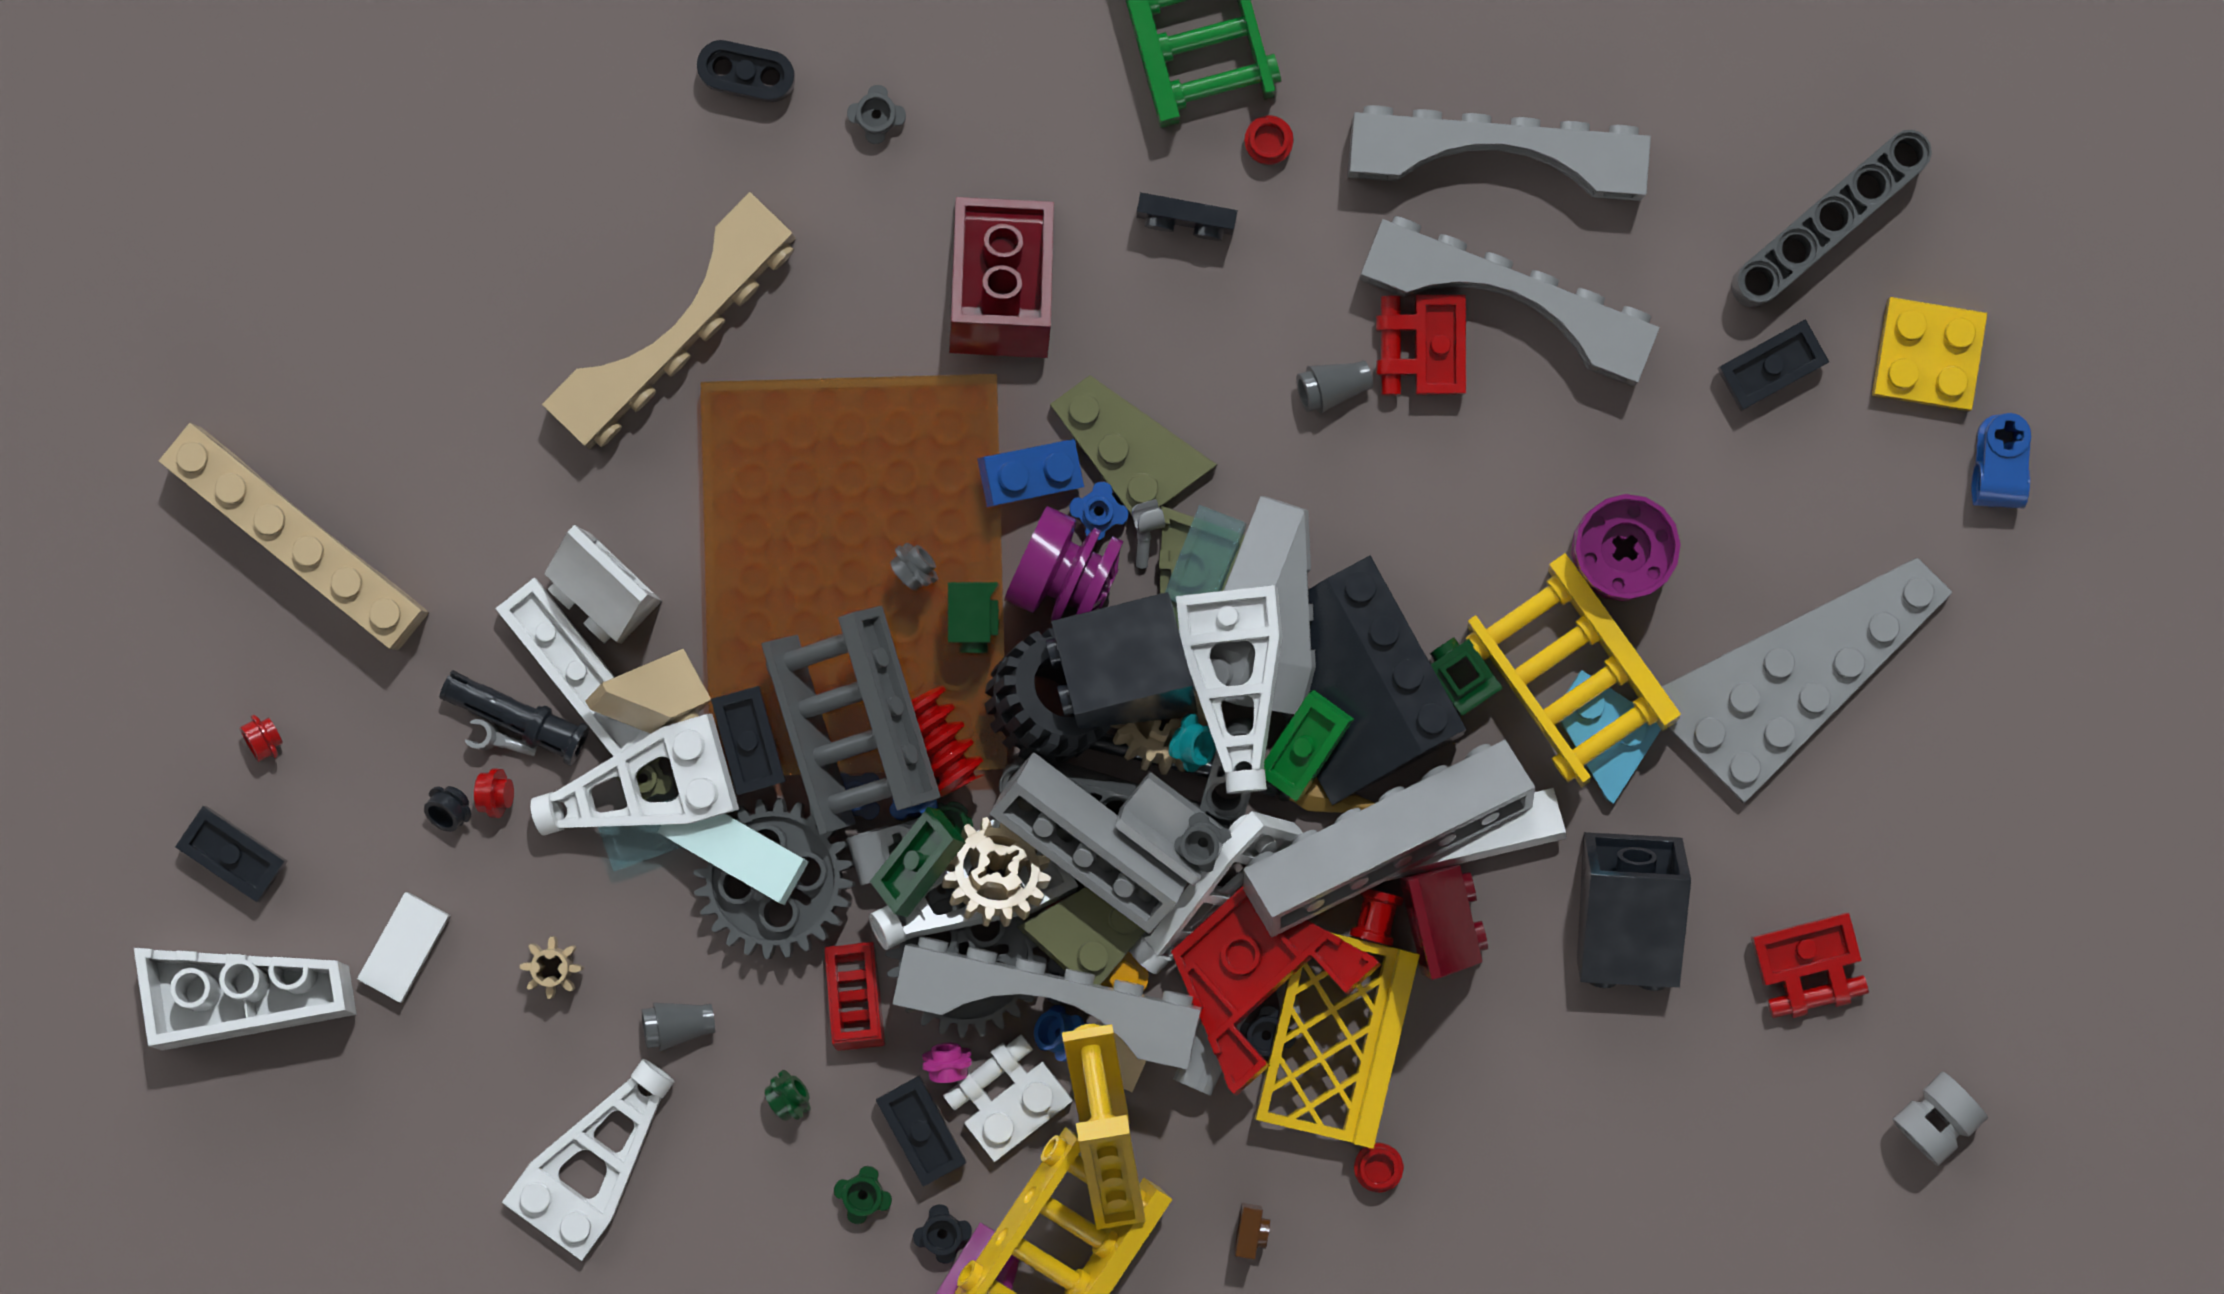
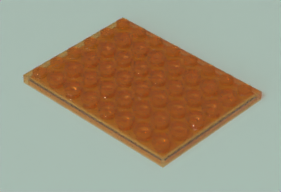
M997 374L701 382L708 694L710 698L760 686L784 774L801 775L775 687L766 668V658L761 644L798 634L801 646L804 647L842 634L838 617L882 606L911 700L933 688L944 685L946 691L936 701L937 704H954L955 709L946 718V721L962 720L965 726L955 736L956 740L972 738L974 742L964 754L965 757H982L983 762L976 770L1005 769L1008 762L1007 747L1001 742L1006 737L1001 731L994 733L990 726V723L995 720L994 714H986L985 703L991 698V696L985 694L986 684L993 678L990 674L994 667L1005 657L1001 504L987 507L977 458L999 454ZM906 542L914 547L916 545L921 546L933 558L936 564L934 571L938 576V580L935 583L931 582L928 586L923 585L917 591L910 589L899 579L891 567V560L897 556L895 549L899 545L903 546ZM948 582L999 583V588L992 600L999 601V636H992V644H988V653H959V644L948 643ZM849 653L808 666L816 695L857 682ZM710 701L708 703L709 714H713L729 775L732 777L713 705ZM864 701L822 714L831 742L872 729ZM878 749L837 762L840 774L885 772Z

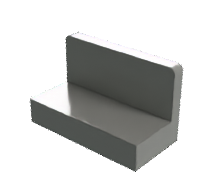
M1149 772L1119 809L1115 827L1191 885L1195 886L1200 880L1202 872L1199 866L1190 863L1184 856L1178 855L1174 843L1189 828V818L1195 813L1204 812L1153 773ZM1209 817V820L1212 824H1214L1220 829L1224 828L1211 817ZM1200 839V845L1206 847L1208 845L1207 839Z

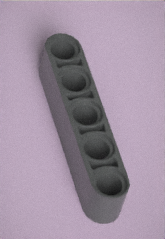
M1903 130L1889 139L1738 269L1731 283L1732 293L1736 300L1744 306L1753 308L1761 307L1777 296L1927 166L1932 155L1931 144L1927 137L1919 131ZM1905 143L1914 148L1917 156L1914 166L1906 167L1897 162L1894 155L1896 144ZM1868 175L1877 180L1880 192L1876 199L1865 198L1859 193L1857 189L1859 176ZM1823 207H1832L1840 212L1843 223L1839 231H1830L1822 226L1819 215ZM1786 239H1795L1803 244L1806 255L1802 263H1792L1784 257L1782 245ZM1758 271L1765 275L1769 286L1765 295H1754L1747 290L1745 286L1747 272Z

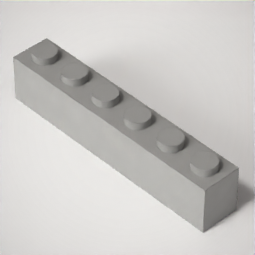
M1506 740L1493 746L1490 744L1480 745L1470 751L1464 760L1450 767L1446 765L1438 766L1426 773L1422 781L1406 789L1401 786L1393 788L1383 794L1377 803L1363 810L1354 808L1346 811L1336 819L1335 824L1319 832L1314 829L1306 831L1297 836L1290 846L1276 853L1267 851L1257 855L1243 869V890L1270 936L1274 937L1533 807L1535 786Z

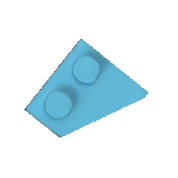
M1580 670L1566 693L1591 676ZM1608 688L1562 720L1560 724L1564 731L1568 733L1576 748L1635 706L1631 701ZM1656 722L1651 726L1645 723L1585 765L1600 787L1604 798L1610 803L1614 804L1661 731Z

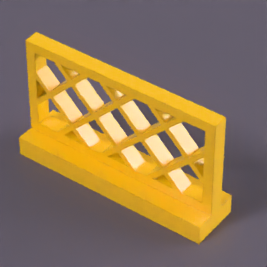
M1332 933L1361 951L1383 955L1384 959L1380 976L1364 986L1358 985L1355 992L1334 1005L1319 983V980L1329 975L1325 970L1314 975L1308 963H1306L1302 967L1309 977L1308 980L1298 985L1302 967L1287 980L1268 1059L1270 1066L1265 1072L1254 1119L1374 1149L1420 954ZM1314 985L1327 1009L1303 1023L1293 1008L1295 997L1301 991ZM1377 986L1372 1003L1366 992ZM1361 996L1371 1012L1368 1025L1350 1034L1337 1010ZM1332 1015L1345 1039L1321 1053L1307 1029ZM1292 1016L1298 1027L1287 1033ZM1302 1033L1316 1057L1291 1072L1282 1057L1284 1043ZM1365 1035L1361 1051L1355 1040ZM1350 1044L1359 1059L1357 1072L1339 1083L1325 1059ZM1320 1063L1334 1087L1309 1101L1297 1082L1296 1077ZM1280 1064L1286 1076L1276 1081ZM1290 1081L1304 1105L1287 1116L1268 1112L1273 1091ZM1354 1083L1349 1100L1343 1089ZM1337 1093L1348 1108L1343 1129L1324 1125L1314 1110V1107ZM1309 1112L1315 1123L1297 1118Z

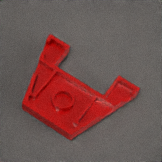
M1243 886L1171 951L1190 996H1193V1005L1202 1007L1200 1019L1208 1035V1041L1219 1061L1228 1088L1236 1096L1270 1066L1237 1029V1025L1311 958H1315L1347 995L1381 966L1373 956L1308 920L1271 937L1244 892Z

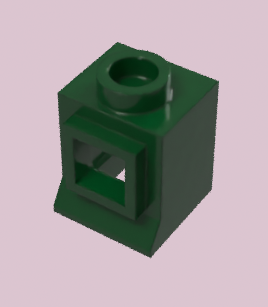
M948 582V643L959 644V653H988V644H992V636H999V601L992 600L999 588L998 582Z
M1455 637L1430 652L1434 659L1431 666L1458 715L1462 716L1503 687L1478 651L1476 652L1470 639L1459 644ZM1466 656L1479 677L1459 690L1446 669Z

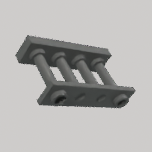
M882 606L838 617L842 634L804 647L801 646L798 634L761 644L766 658V668L775 687L808 795L810 812L816 821L820 835L856 824L851 809L893 797L897 811L941 798ZM849 653L857 682L816 695L808 666ZM864 701L872 729L831 742L822 714ZM878 749L887 777L845 790L837 762Z

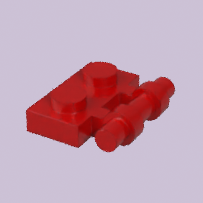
M1416 295L1415 315H1401V296H1381V315L1376 316V331L1381 332V360H1376V375L1381 376V395H1401V376L1415 375L1416 395H1465L1466 295ZM1415 331V359H1401V332Z
M1847 912L1751 937L1763 985L1767 986L1783 981L1785 995L1767 1000L1772 1019L1791 1014L1792 1018L1808 1015V1009L1834 1003L1835 1007L1851 1004V998L1869 994L1864 975L1849 979L1845 977L1844 965L1862 961L1850 914ZM1826 970L1828 984L1803 990L1800 977Z

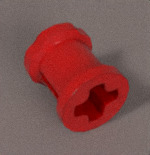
M1372 889L1362 892L1360 895L1364 899L1357 926L1351 928L1349 935L1393 946L1394 939L1390 936L1397 907L1402 905L1404 898Z

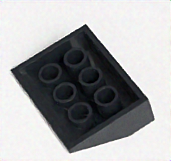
M1371 555L1308 589L1309 604H1313L1314 619L1310 621L1311 650H1315L1316 662L1309 693L1315 690L1354 719L1316 776L1332 806L1462 737L1466 731L1461 718ZM1281 712L1286 723L1289 724L1294 714Z

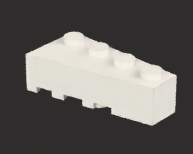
M134 948L149 1047L168 1050L357 1015L350 969L348 965L339 961Z

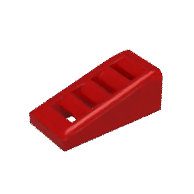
M874 942L824 947L833 1046L838 1051L884 1046V1026ZM865 961V969L838 972V963ZM867 982V989L840 991V984ZM868 1001L869 1009L842 1011V1004ZM870 1022L869 1030L845 1032L844 1024Z

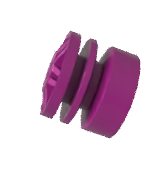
M1623 494L1603 500L1583 516L1573 534L1571 556L1573 564L1593 592L1605 599L1625 602L1645 597L1668 581L1678 565L1681 543L1676 524L1664 507L1647 497ZM1628 537L1631 538L1635 543L1631 548L1635 558L1631 561L1625 557L1617 561L1612 556L1616 551V547L1612 543L1613 539L1616 538L1619 541H1624Z
M1047 506L1016 569L1004 601L1033 614L1046 596L1053 598L1056 601L1051 621L1061 619L1067 605L1078 610L1076 615L1101 609L1119 571L1120 549L1124 541L1112 536L1104 555L1101 556L1093 552L1101 533L1100 530L1094 528L1082 545H1077L1072 542L1076 519Z

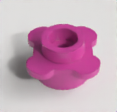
M957 1043L935 1045L931 1048V1051L922 1055L923 1061H925L923 1063V1070L928 1071L929 1079L933 1082L950 1083L962 1080L967 1077L968 1067L972 1065V1059L969 1058L971 1056V1049L961 1048Z

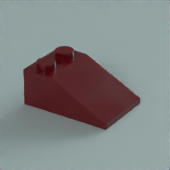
M956 197L949 353L1048 358L1051 330L1054 202Z
M1453 865L1399 878L1416 953L1420 954L1418 962L1421 974L1433 980L1482 963L1480 951L1488 950V942L1482 921L1473 922L1469 903L1477 901L1471 873L1462 874L1460 865Z

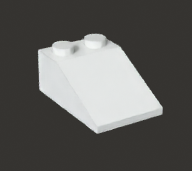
M576 525L566 533L545 572V575L553 582L548 588L551 594L568 609L576 603L589 616L584 625L604 643L611 637L617 643L622 644L662 602L591 533Z

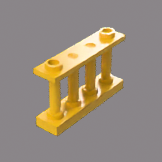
M1564 553L1549 564L1548 572L1552 578L1546 581L1548 584L1546 588L1487 629L1476 615L1468 620L1467 625L1471 634L1465 637V639H1470L1476 652L1478 651L1483 660L1488 657L1554 748L1557 755L1552 757L1551 760L1562 777L1568 783L1576 779L1582 788L1591 779V776L1584 768L1587 763L1645 723L1651 726L1656 722L1661 730L1664 731L1680 719L1681 713L1568 555ZM1570 601L1580 615V618L1575 621L1577 626L1514 669L1498 647V644L1559 602L1565 605ZM1589 642L1590 645H1594L1599 642L1609 656L1604 661L1605 667L1548 707L1542 709L1526 685ZM1628 682L1638 696L1633 701L1635 707L1572 750L1555 725L1614 684L1618 683L1621 686Z
M1098 1024L1081 1025L1074 1029V1031L1063 1032L1062 1037L1079 1118L1076 1128L1096 1230L1146 1222L1112 1024L1104 1026Z
M1065 1127L1059 1136L1055 1135L1044 1147L1041 1154V1164L977 1260L970 1261L961 1271L955 1294H1017L995 1280L1011 1255L1064 1287L1065 1294H1110L1173 1199L1159 1186L1144 1177L1140 1182V1190L1146 1222L1096 1230L1095 1224L1051 1197L1066 1172L1071 1173L1087 1184L1082 1157L1078 1155L1080 1153L1078 1136L1072 1130ZM1039 1213L1092 1246L1093 1254L1083 1269L1074 1271L1023 1238Z

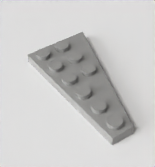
M1914 558L1661 686L1681 713L1680 719L1667 729L1742 803H1745L1953 592L1919 558Z

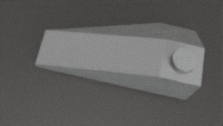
M1260 496L1224 591L1272 585L1278 587L1283 637L1272 711L1295 714L1310 691L1316 668L1315 650H1311L1310 621L1314 619L1313 604H1309L1307 573L1311 570L1309 512L1306 509L1270 497ZM1249 641L1220 643L1212 648L1210 654L1216 676L1221 683L1226 686L1243 685L1251 678L1255 660V648ZM1250 696L1224 699V701L1236 705L1254 707V701Z

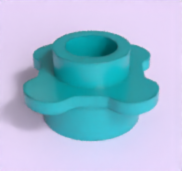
M1191 713L1186 714L1182 718L1181 727L1174 732L1169 744L1170 756L1175 759L1179 758L1183 762L1184 769L1189 772H1195L1200 765L1209 763L1217 749L1209 726L1199 724L1198 716Z

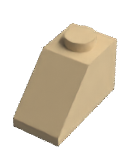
M681 649L601 683L585 702L592 711L651 734L662 727L698 717V713L711 701V698L685 650Z

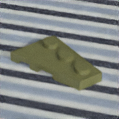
M1091 375L1050 404L1105 481L1112 487V490L1131 516L1132 508L1135 505L1154 499L1157 500L1158 507L1160 508L1217 466L1216 463Z

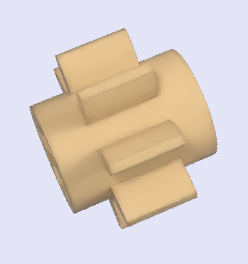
M551 936L548 940L547 950H542L535 943L528 946L534 958L531 962L520 964V969L530 970L533 977L527 985L528 990L536 988L538 985L545 986L547 999H551L555 996L556 985L561 984L568 991L575 989L569 977L572 972L584 970V966L573 964L570 957L577 948L575 945L569 946L565 950L559 949L557 937ZM544 956L548 959L556 957L561 959L562 963L558 967L562 975L560 978L555 975L547 978L543 976L541 972L546 967L542 960Z

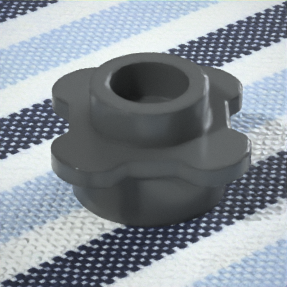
M873 85L869 88L868 94L859 103H853L848 107L847 117L851 123L859 124L866 132L865 137L869 143L880 144L885 140V134L891 128L901 126L905 122L906 112L902 106H897L892 102L884 86ZM879 110L881 117L874 119L872 117L873 111Z
M906 542L903 546L899 545L895 549L897 556L891 560V567L899 579L910 589L917 591L923 585L928 586L931 582L935 583L938 580V576L934 571L936 564L930 554L921 546L916 545L914 547Z
M1198 812L1189 818V828L1182 836L1175 840L1174 847L1178 855L1184 856L1190 863L1198 865L1200 870L1211 872L1214 869L1216 858L1219 856L1223 844L1232 838L1231 831L1227 828H1218L1210 822L1207 814ZM1201 838L1207 839L1208 845L1206 847L1200 845L1199 841Z

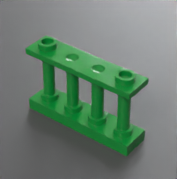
M1125 0L1160 128L1178 124L1180 121L1178 110L1186 108L1187 102L1260 83L1264 100L1274 98V84L1282 82L1275 54H1265L1251 0H1237L1241 17L1167 36L1166 32L1157 34L1152 15L1160 14V8L1189 0ZM1247 36L1254 64L1185 83H1180L1179 79L1170 81L1166 62L1173 61V55Z

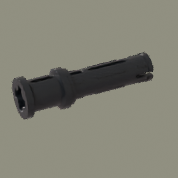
M452 670L450 675L447 676L439 698L443 701L464 708L479 717L523 736L522 741L525 742L526 746L533 749L538 745L563 757V762L569 766H572L577 760L590 730V726L585 723L577 726L553 715L552 708L546 705L543 707L539 705L537 708L531 707L493 688L469 679V677L455 670Z

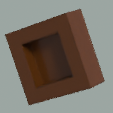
M1242 1203L1234 1249L1236 1257L1255 1259L1257 1248L1266 1249L1271 1220L1262 1218V1206Z

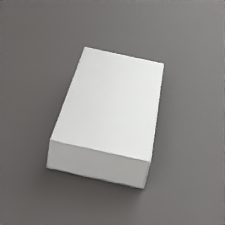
M405 892L357 979L400 1003L403 1002L451 915L415 895Z

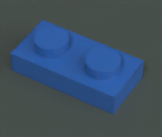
M1075 439L977 458L987 507L1084 487Z

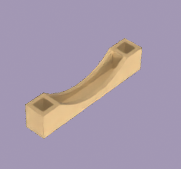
M749 192L715 227L713 252L706 277L692 304L677 323L653 344L627 358L602 366L576 369L542 405L588 449H591L596 443L600 447L605 446L622 428L617 421L630 408L635 412L639 411L655 395L656 390L652 385L665 372L671 377L686 364L691 357L687 352L688 348L699 337L707 341L725 323V319L721 315L733 302L738 306L744 304L760 286L755 280L768 267L773 271L777 270L792 255L794 249L790 244L796 239L793 233Z
M189 423L159 459V462L389 649L399 651L429 614L424 607L393 582L350 551L295 507L202 427Z

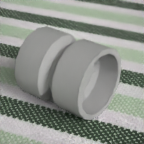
M1943 1071L1923 1089L1924 1100L1922 1102L1912 1100L1892 1119L1903 1134L1937 1166L1958 1148L1956 1138L1959 1135L1969 1137L1988 1119L1987 1114L1953 1078ZM1933 1111L1948 1125L1941 1133L1926 1119Z

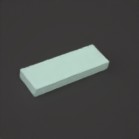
M727 814L690 824H664L658 830L659 834L785 905L809 863L804 858Z

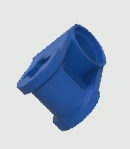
M2014 413L1991 415L1980 424L1977 432L1976 459L1971 483L1973 505L2019 509L2026 507L2030 491L2029 458L2032 436L2030 426L2020 415ZM2005 428V431L2013 432V440L2003 444L2002 440L1995 439V431Z

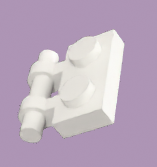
M1022 1034L1007 1046L1002 1042L991 1051L993 1057L972 1073L968 1071L966 1078L957 1081L958 1084L943 1095L955 1111L970 1099L977 1106L979 1111L964 1123L994 1162L1073 1101L1043 1061L1028 1073L1024 1070L1018 1061L1029 1054L1033 1048ZM1006 1072L1014 1083L991 1100L984 1091V1088Z

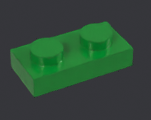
M1315 690L1308 693L1264 760L1266 780L1297 802L1302 799L1354 719Z

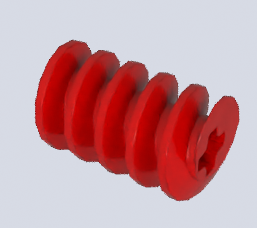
M944 685L933 688L911 700L935 780L940 781L937 786L941 798L985 775L974 774V771L983 762L981 756L965 757L964 755L974 744L972 738L960 740L955 738L965 726L963 721H946V718L955 709L954 704L938 705L936 702L946 691Z

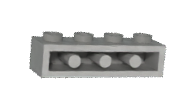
M1034 752L1006 783L989 813L1149 934L1177 904L1187 884L1185 879L1115 827L1118 815Z

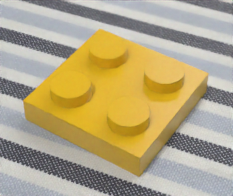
M1889 297L1886 302L1872 396L1971 411L1988 313Z

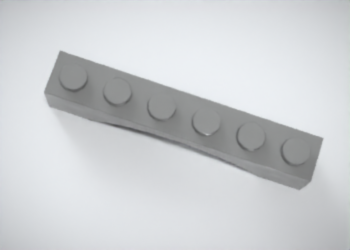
M1376 105L1364 106V112H1354L1352 118L1347 178L1396 182L1414 169L1444 156L1467 151L1498 150L1525 155L1551 165L1573 179L1591 197L1641 201L1647 193L1651 136L1639 135V128L1635 126L1612 125L1609 126V132L1589 131V123L1563 121L1560 122V128L1540 127L1541 120L1527 117L1511 118V125L1491 123L1492 116L1477 113L1462 114V121L1442 119V112L1426 109L1413 110V117L1393 115V108Z
M1394 216L1392 222L1382 219L1359 280L1402 297L1426 290L1450 287L1484 289L1509 296L1535 309L1557 326L1575 347L1588 370L1632 387L1639 382L1660 328L1649 323L1651 319L1649 314L1628 306H1624L1622 312L1603 305L1605 301L1603 296L1586 289L1578 288L1576 294L1557 287L1559 283L1557 278L1540 271L1532 270L1530 276L1511 269L1513 262L1500 255L1486 252L1484 258L1471 254L1465 251L1467 244L1454 237L1440 234L1438 240L1425 236L1419 233L1421 226L1399 216Z
M919 936L918 945L912 943L905 945L892 1003L894 1005L943 1015L965 1003L990 996L1024 994L1048 997L1076 1006L1101 1020L1105 1025L1112 1024L1114 1033L1123 1039L1138 1059L1182 1069L1189 1068L1202 1007L1192 1005L1193 996L1164 990L1162 999L1143 995V985L1122 980H1115L1113 988L1094 984V974L1066 969L1064 977L1045 973L1046 964L1028 959L1017 958L1015 966L996 962L997 953L968 947L967 955L948 952V942Z

